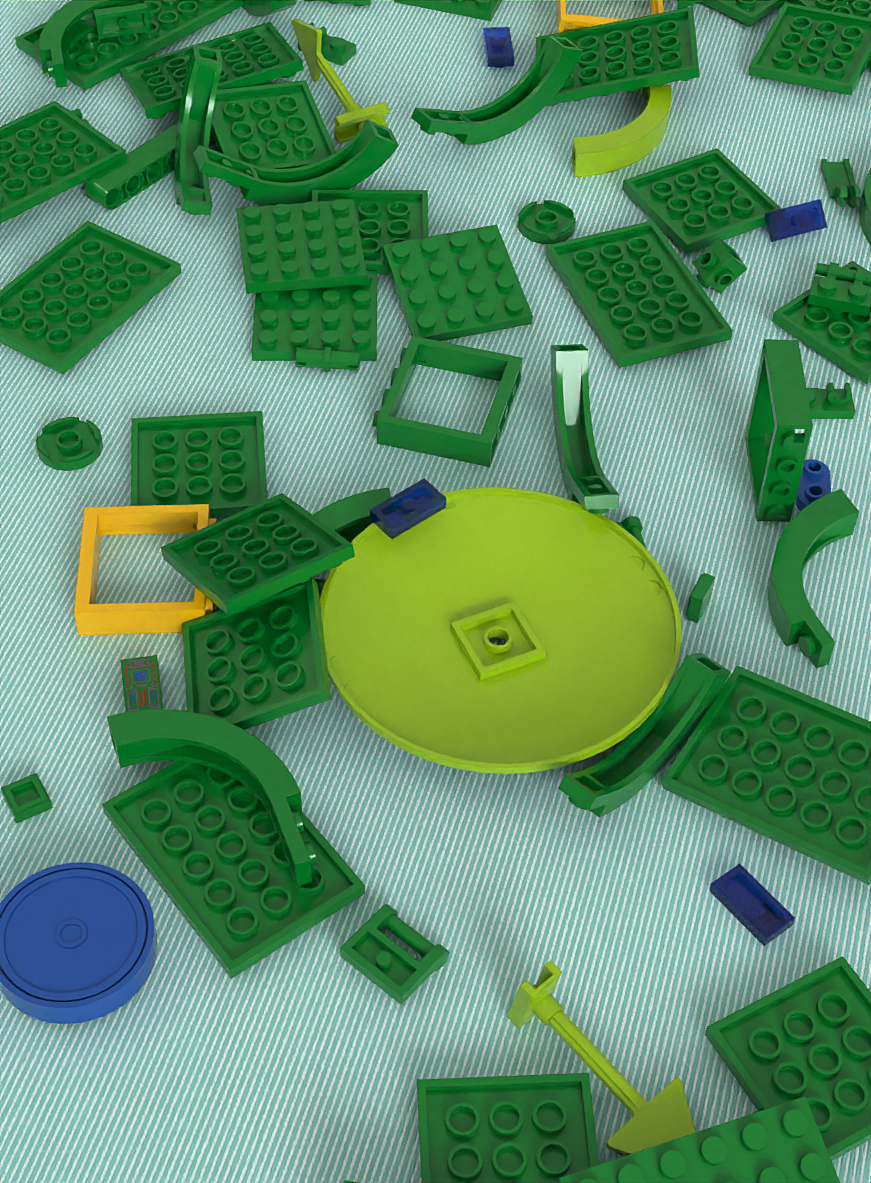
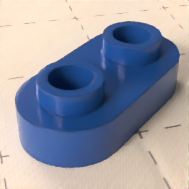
M813 459L804 461L795 499L799 511L813 501L831 493L830 470L821 461Z

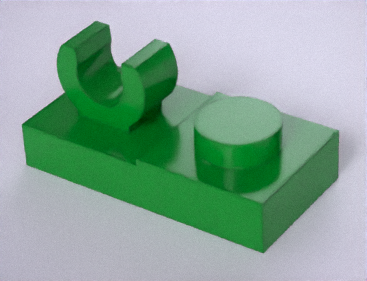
M146 3L93 10L98 39L151 31L149 11Z
M322 26L320 28L322 30V55L327 61L343 66L356 54V44L343 38L331 37L327 35L326 27ZM298 42V50L302 51Z
M828 383L826 389L806 388L812 419L854 418L855 407L850 383H845L844 389H834L833 383Z

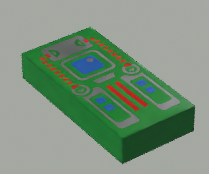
M157 655L120 660L126 712L163 709Z

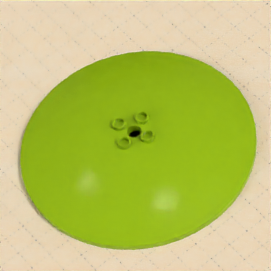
M482 487L447 491L408 503L384 515L353 539L351 543L353 544L355 557L342 562L340 566L330 570L320 597L328 676L345 704L371 730L395 746L428 761L461 770L499 774L538 772L573 764L605 751L626 738L654 712L674 678L680 656L682 630L677 599L664 571L650 552L632 534L604 515L590 513L588 510H584L582 505L577 502L533 490ZM499 638L507 643L504 645H493L489 640Z

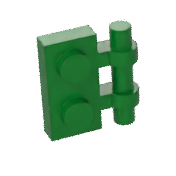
M830 262V265L817 263L815 275L825 277L814 276L807 304L868 316L871 306V287L864 285L871 286V273H866V269L857 268V270L839 267V264Z

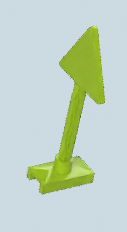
M298 19L291 20L313 81L319 80L321 72L346 110L345 114L335 116L334 138L338 144L351 141L367 120L388 128V124L384 119L385 114L390 113V108L386 102L362 108L354 101L330 63L324 58L321 53L322 30Z
M551 960L544 965L536 984L531 986L526 980L520 985L506 1017L517 1029L534 1015L545 1026L549 1024L632 1114V1118L606 1142L608 1149L623 1155H629L696 1132L681 1079L674 1078L651 1101H646L562 1011L563 1007L552 996L562 971Z

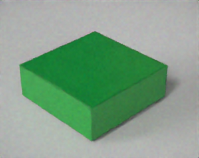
M706 573L700 575L689 596L686 619L695 623L699 622L711 600L714 576Z
M37 773L0 788L16 824L53 808L51 800Z

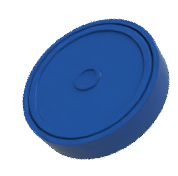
M86 862L52 866L24 879L0 903V990L14 1007L30 1017L56 1024L83 1023L103 1017L127 1003L141 989L152 971L157 955V933L150 903L144 892L132 879L113 868Z

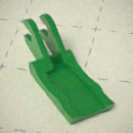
M821 159L820 167L829 197L834 198L839 207H845L844 198L848 200L852 207H858L856 198H860V187L856 185L849 159H843V162H827V159Z

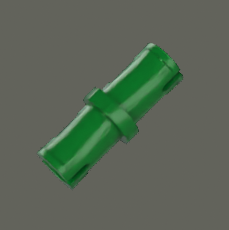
M325 346V349L297 347L296 367L323 368L325 372H331V369L359 371L360 351L332 350V347Z

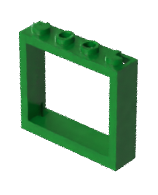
M412 336L408 348L403 347L401 351L400 367L394 368L392 372L391 388L385 389L383 393L381 411L377 410L374 414L372 426L377 427V444L490 467L521 382L523 358ZM416 365L501 381L481 435L395 417Z
M764 339L745 432L757 521L790 522L813 428L798 340ZM794 429H805L804 433H795Z

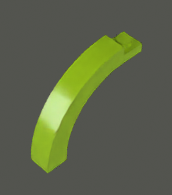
M671 85L644 87L643 96L646 108L639 117L628 125L600 135L573 137L571 163L574 177H587L617 171L649 155L660 144L667 132L672 103Z

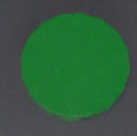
M544 200V204H537V201L524 206L518 214V230L525 238L532 242L540 244L559 243L572 236L575 231L576 218H574V212L571 208L563 203Z
M78 417L60 418L48 423L42 429V434L39 437L37 436L36 439L39 458L46 466L55 470L72 471L82 469L92 464L100 456L103 448L100 429L89 420H87V423L79 421Z

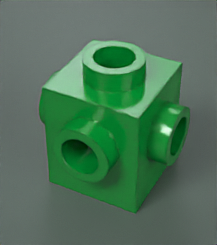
M720 238L716 239L692 262L698 271L696 278L705 288L708 289L711 286L719 293L723 292L747 270L737 252Z

